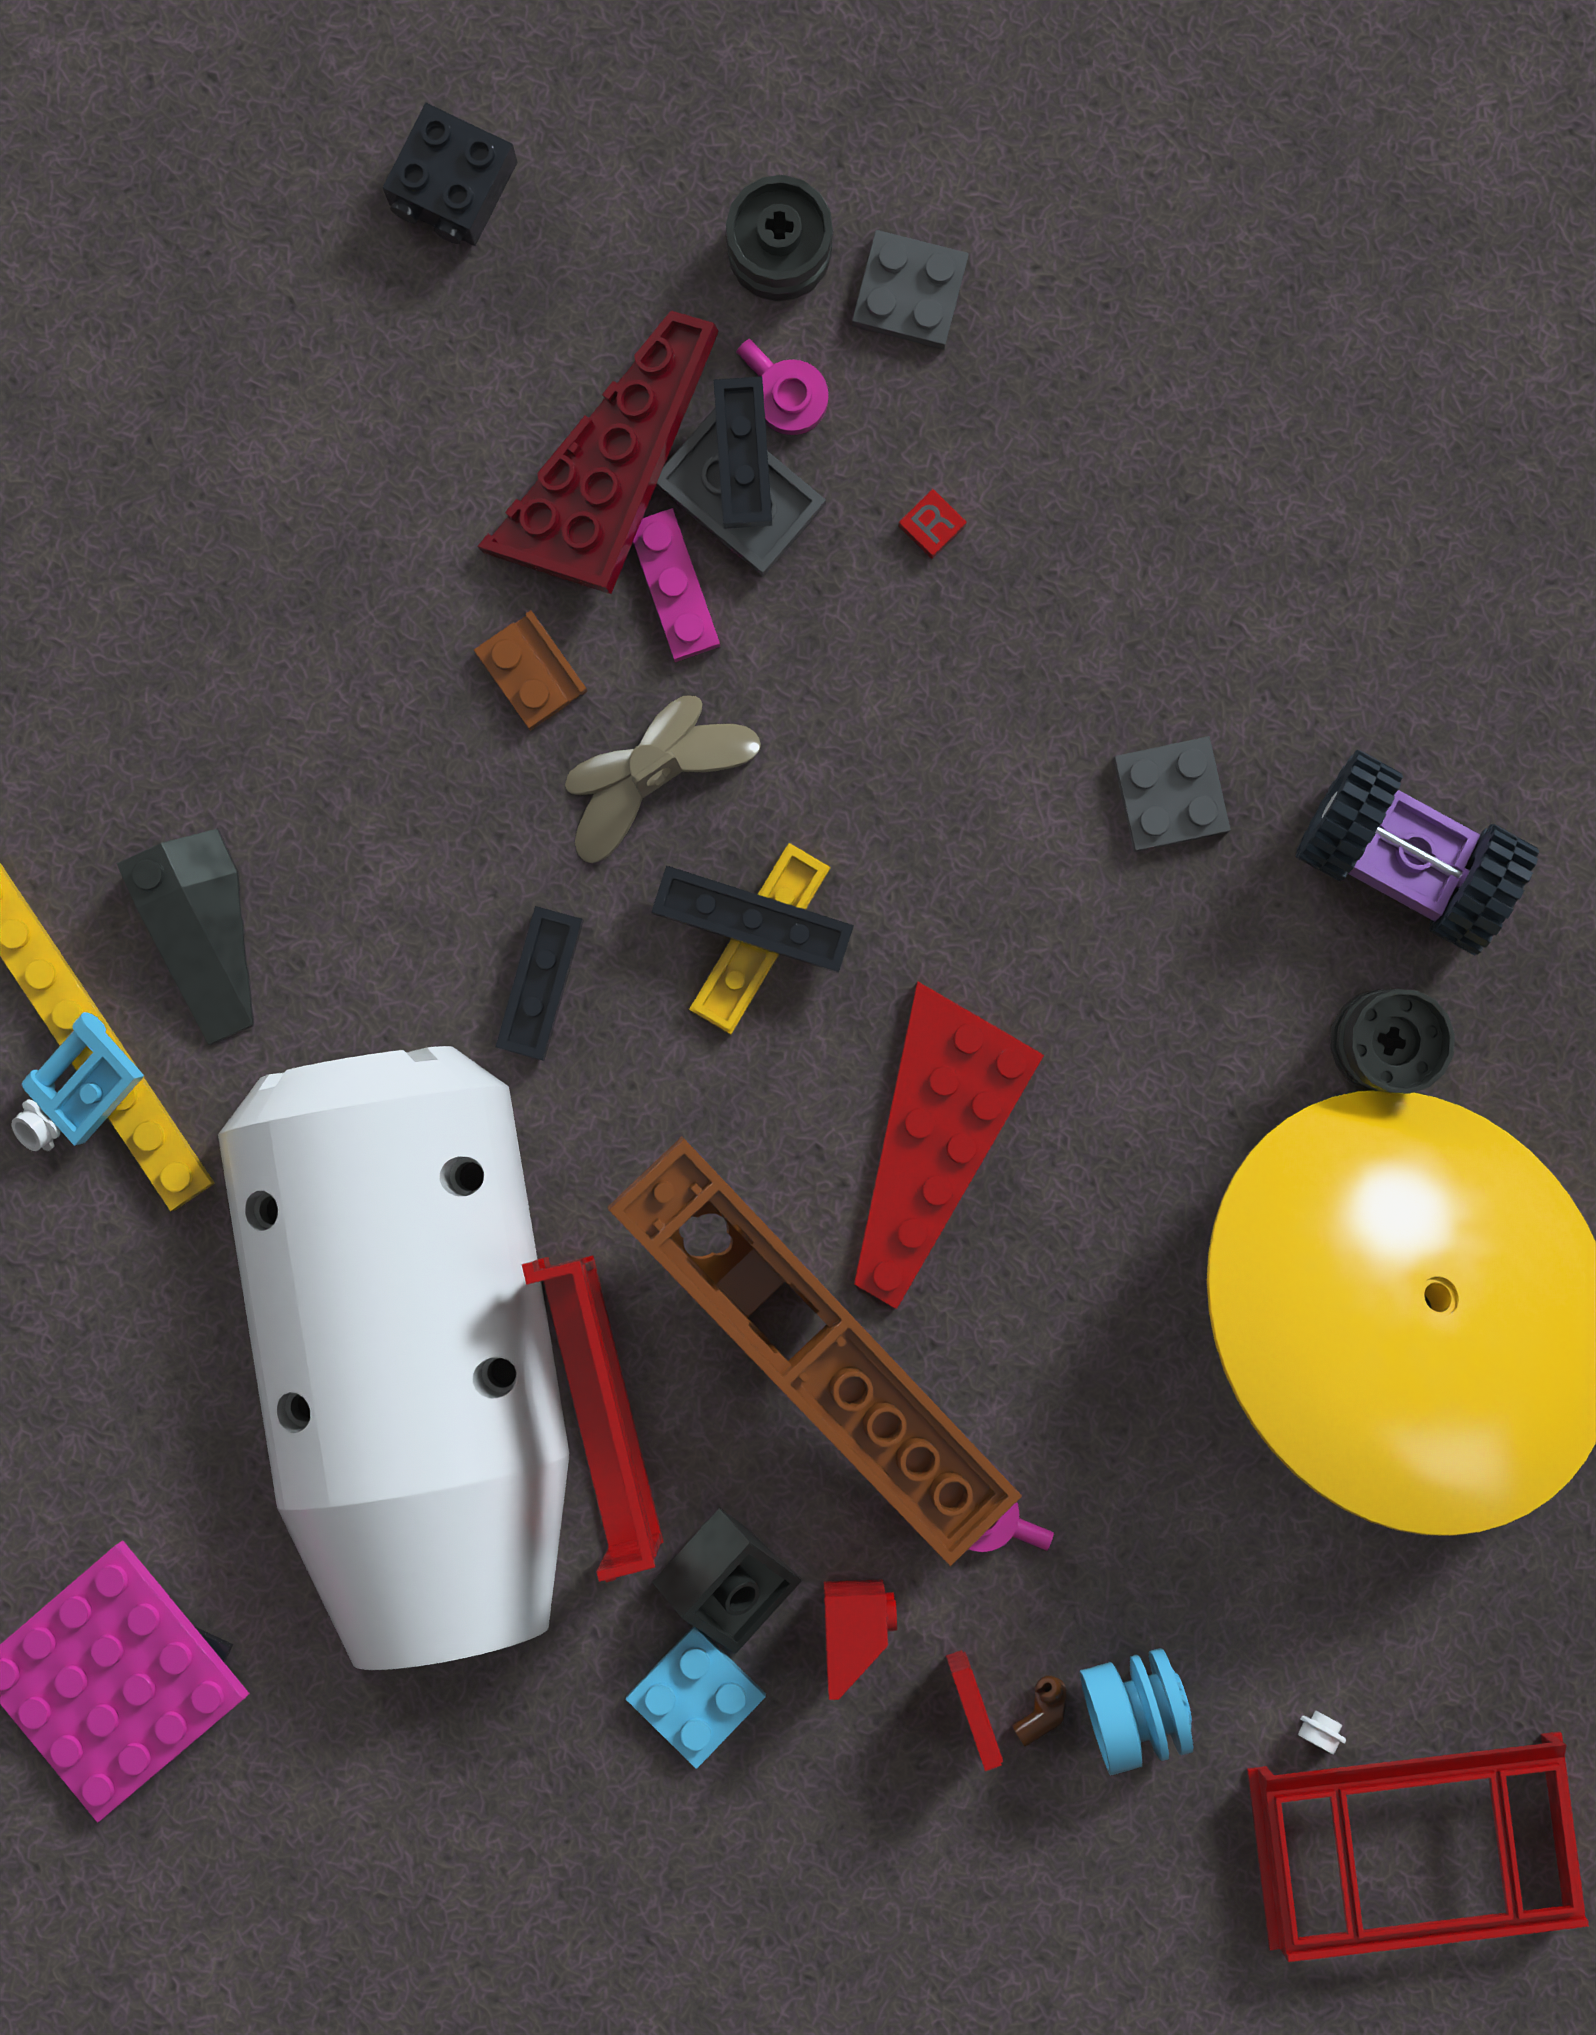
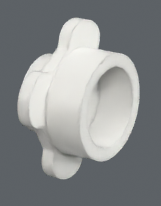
M28 1099L22 1104L24 1111L20 1112L12 1120L13 1132L17 1139L29 1150L38 1151L40 1148H43L46 1151H50L54 1148L53 1139L60 1136V1129L37 1103Z

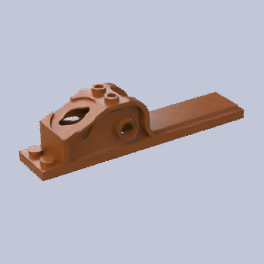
M682 1136L607 1207L624 1227L950 1566L1022 1497L1009 1481ZM705 1214H717L723 1217L727 1225V1233L731 1237V1243L725 1251L711 1253L706 1256H693L685 1250L684 1238L680 1235L679 1228L691 1217L698 1218ZM784 1282L826 1324L789 1361L748 1318Z

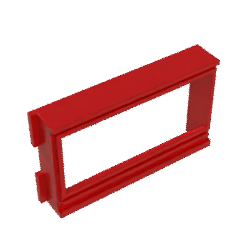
M594 1256L552 1266L550 1265L549 1257L521 1264L526 1285L544 1281L608 1542V1549L596 1571L599 1582L604 1580L610 1582L620 1576L655 1568L654 1558L657 1555L660 1544L664 1543Z

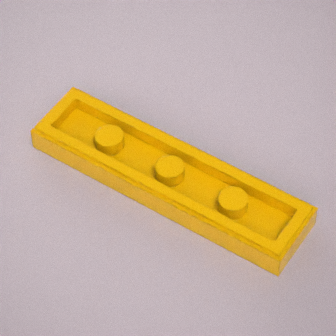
M788 843L758 895L806 910L831 867ZM731 939L689 1010L732 1035L779 954Z

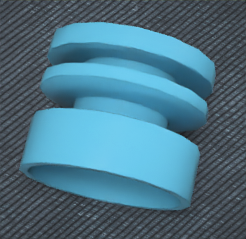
M1162 1648L1149 1651L1151 1675H1147L1140 1656H1130V1681L1122 1682L1117 1669L1111 1662L1080 1670L1082 1690L1103 1761L1110 1775L1142 1767L1141 1742L1150 1741L1154 1752L1161 1761L1168 1760L1169 1750L1166 1735L1169 1734L1177 1752L1181 1756L1193 1752L1192 1716L1187 1696L1179 1675L1171 1667L1169 1659Z

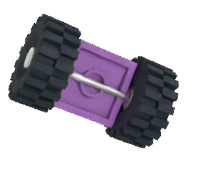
M1356 750L1350 756L1346 765L1339 771L1336 780L1332 782L1326 796L1322 799L1318 810L1309 823L1308 829L1303 834L1302 842L1296 851V858L1338 881L1343 880L1348 873L1431 919L1429 924L1431 926L1429 928L1430 932L1474 956L1482 952L1483 947L1486 948L1491 943L1493 935L1499 933L1503 922L1513 912L1516 901L1520 900L1525 891L1523 888L1530 881L1533 874L1531 870L1537 864L1538 858L1536 857L1539 854V850L1536 846L1495 824H1490L1488 829L1485 828L1481 832V835L1401 792L1399 790L1400 781L1403 778L1401 772L1361 750Z

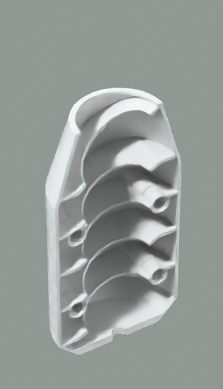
M451 1046L427 1047L411 1052L398 1050L292 1068L284 1073L269 1074L261 1077L219 1132L218 1138L277 1509L355 1668L388 1670L424 1666L472 1657L535 1638L546 1632L549 1628L569 1463V1448L542 1284L539 1281L526 1285L521 1265L537 1260L509 1086ZM471 1162L478 1164L484 1172L482 1185L474 1191L466 1189L460 1181L462 1168ZM272 1198L275 1199L278 1206V1216L275 1222L267 1214V1205ZM503 1358L514 1365L516 1378L513 1383L503 1385L493 1378L491 1371L496 1359ZM300 1396L309 1405L310 1418L304 1416L299 1411L298 1399Z

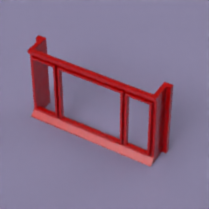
M1562 1733L1540 1734L1542 1744L1273 1775L1267 1766L1247 1768L1269 1949H1280L1288 1962L1589 1927L1588 1919L1585 1916L1565 1761L1567 1745L1563 1742ZM1545 1772L1563 1906L1523 1911L1506 1776ZM1489 1778L1506 1913L1363 1929L1346 1795ZM1330 1797L1346 1932L1298 1937L1281 1803Z

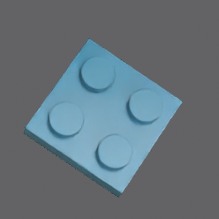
M693 1626L626 1696V1700L697 1769L766 1697V1693L705 1633Z

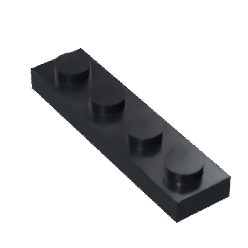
M667 865L651 911L654 915L836 973L840 971L854 928L852 924Z

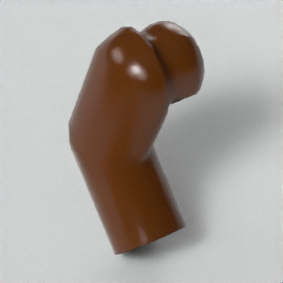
M1054 1676L1040 1678L1035 1686L1033 1712L1012 1725L1025 1747L1063 1722L1067 1689L1061 1679Z

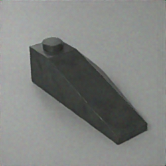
M219 829L162 842L116 863L143 922L207 1044L212 1045L253 1026L249 970L246 963L244 944V922L241 915L239 896V874Z

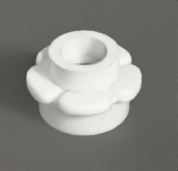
M1316 1710L1311 1719L1305 1716L1300 1718L1304 1723L1298 1736L1333 1755L1340 1742L1345 1744L1346 1739L1338 1734L1342 1724Z

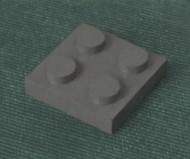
M876 230L852 326L945 349L969 253Z
M1210 736L1114 756V766L1134 852L1231 831Z

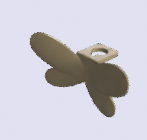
M682 696L672 701L655 717L641 743L635 749L600 754L577 765L567 776L565 783L567 791L574 795L594 794L577 829L575 846L578 855L585 862L589 863L599 862L610 856L629 831L644 797L681 772L719 771L749 762L760 750L761 743L757 734L748 727L737 724L695 726L702 712V701L697 696Z

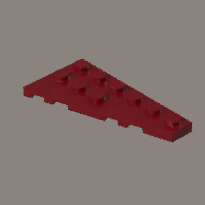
M670 311L635 353V362L618 383L613 381L602 394L604 400L589 418L585 415L539 470L536 483L521 501L516 499L505 512L508 517L492 536L488 533L477 547L483 553L612 594L719 331L713 322Z

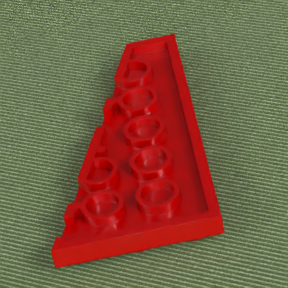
M919 981L916 984L854 1285L895 1309L900 1305L1044 1057V1054Z

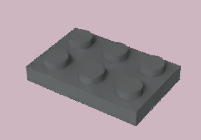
M715 408L665 464L656 484L660 491L762 577L766 575L826 505V499L768 452L772 526L724 529Z

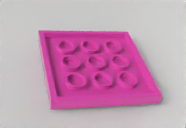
M124 1541L111 1548L0 1644L1 1706L97 1823L250 1694Z

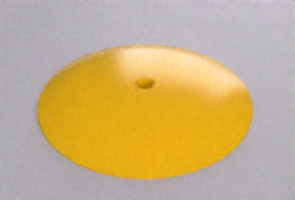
M1375 1090L1343 1094L1312 1104L1285 1119L1266 1134L1249 1152L1230 1181L1221 1200L1213 1225L1208 1252L1207 1294L1214 1341L1225 1375L1244 1413L1270 1450L1295 1476L1316 1493L1341 1509L1371 1523L1397 1531L1420 1535L1454 1536L1482 1532L1515 1521L1531 1513L1554 1497L1574 1477L1596 1444V1241L1572 1198L1552 1172L1528 1148L1508 1132L1462 1106L1418 1093L1406 1094ZM1424 1295L1429 1299L1431 1308L1427 1305Z

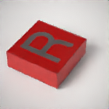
M932 489L899 521L898 526L933 559L966 527L967 521Z

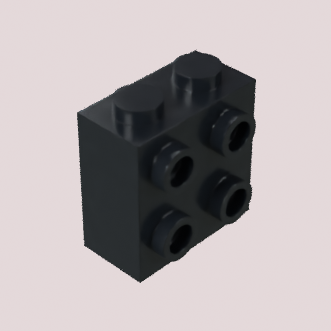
M425 102L382 188L391 206L390 210L399 218L416 224L419 219L433 226V230L437 235L451 243L460 244L461 240L476 246L518 161L512 143Z

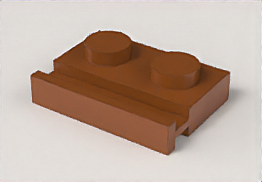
M532 610L527 612L526 616L516 623H511L474 649L476 655L530 731L569 705L577 697L587 692L585 685Z

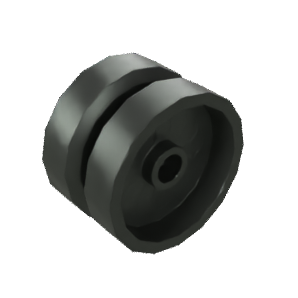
M786 175L762 177L744 187L731 203L726 221L729 264L739 283L755 296L773 301L797 299L813 290L827 273L832 255L833 227L831 212L820 192L804 180Z

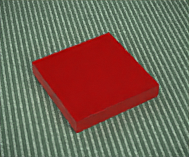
M961 1650L946 1655L985 1771L1002 1766L1001 1762H1003L966 1652Z

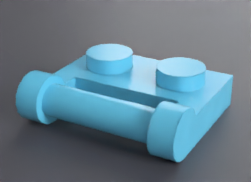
M83 1012L72 1025L74 1031L39 1070H32L22 1081V1086L27 1094L74 1146L85 1143L144 1077L143 1073L105 1033L106 1028L102 1021L88 1012ZM87 1046L93 1053L57 1093L54 1082Z

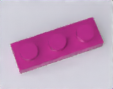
M673 508L642 518L633 544L674 661L678 662L720 647L717 633Z

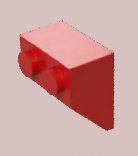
M883 1579L824 1582L829 1700H839L887 1648L888 1631H897V1610L894 1592H885Z

